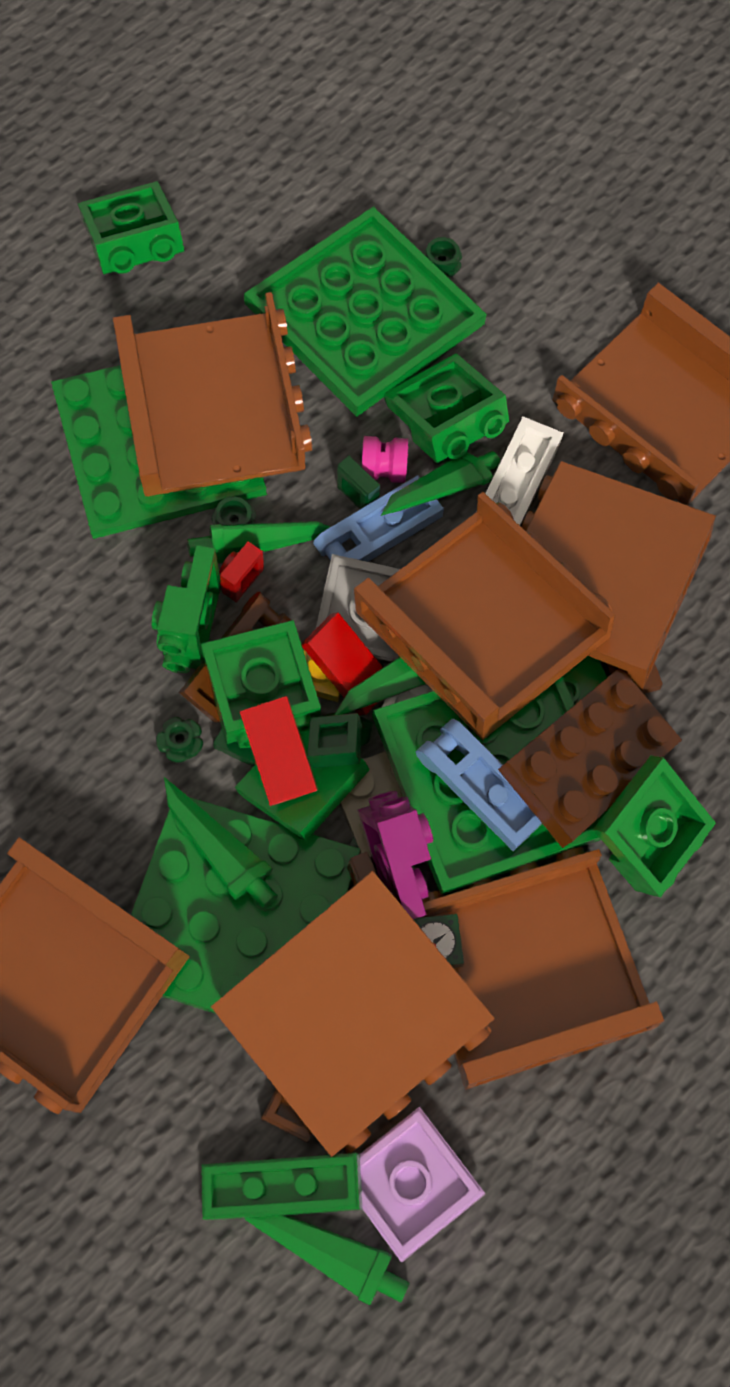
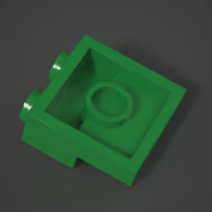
M158 181L78 203L81 218L91 239L94 254L103 275L111 272L124 274L131 271L135 265L153 260L166 262L171 260L175 254L185 251L178 220Z
M457 353L384 393L387 407L410 427L413 442L436 463L447 457L450 459L462 457L467 452L470 444L484 436L487 438L497 437L502 433L506 424L510 422L506 395Z
M196 545L193 562L186 561L184 563L181 587L167 585L164 601H156L152 615V629L158 631L157 648L164 654L162 666L169 671L188 673L190 668L197 669L204 660L201 644L209 642L221 590L215 548Z
M294 620L201 644L202 655L227 744L238 742L240 748L251 747L239 711L285 696L289 698L300 734L310 730L311 718L320 717L321 706Z
M650 755L593 831L613 853L609 861L635 891L661 898L664 892L673 885L677 875L694 852L702 846L704 839L716 822L664 757Z

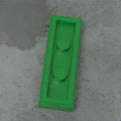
M358 1153L337 1154L333 1157L323 1155L202 1164V1220L363 1210L360 1154Z

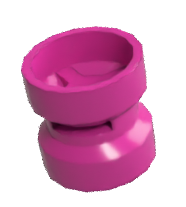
M364 436L362 468L374 480H377L380 476L389 478L392 483H405L408 438H394L391 442L384 443L376 436Z

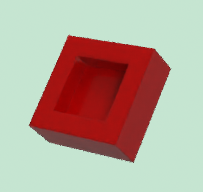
M248 541L239 553L235 551L230 553L221 565L219 574L222 593L236 603L264 570L263 551Z

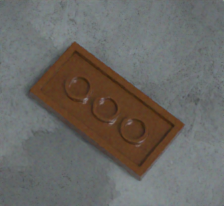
M618 668L498 770L560 846L564 848L612 806L650 755L664 757L682 739L623 669Z

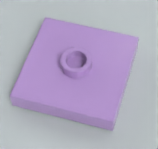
M420 1107L360 1154L363 1210L401 1262L405 1261L485 1195V1192Z

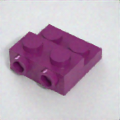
M388 791L375 795L368 799L370 806L358 809L357 811L376 873L412 919L425 916L426 912L422 899L428 897L427 886L420 869H412V866L431 860L427 844L433 842V836L428 820L423 813L417 814V810L410 806L408 797H398L397 791Z

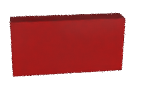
M339 612L330 614L301 644L302 648L344 698L351 688L383 668ZM377 703L355 710V712L359 715H366Z
M288 696L239 711L270 806L318 791Z

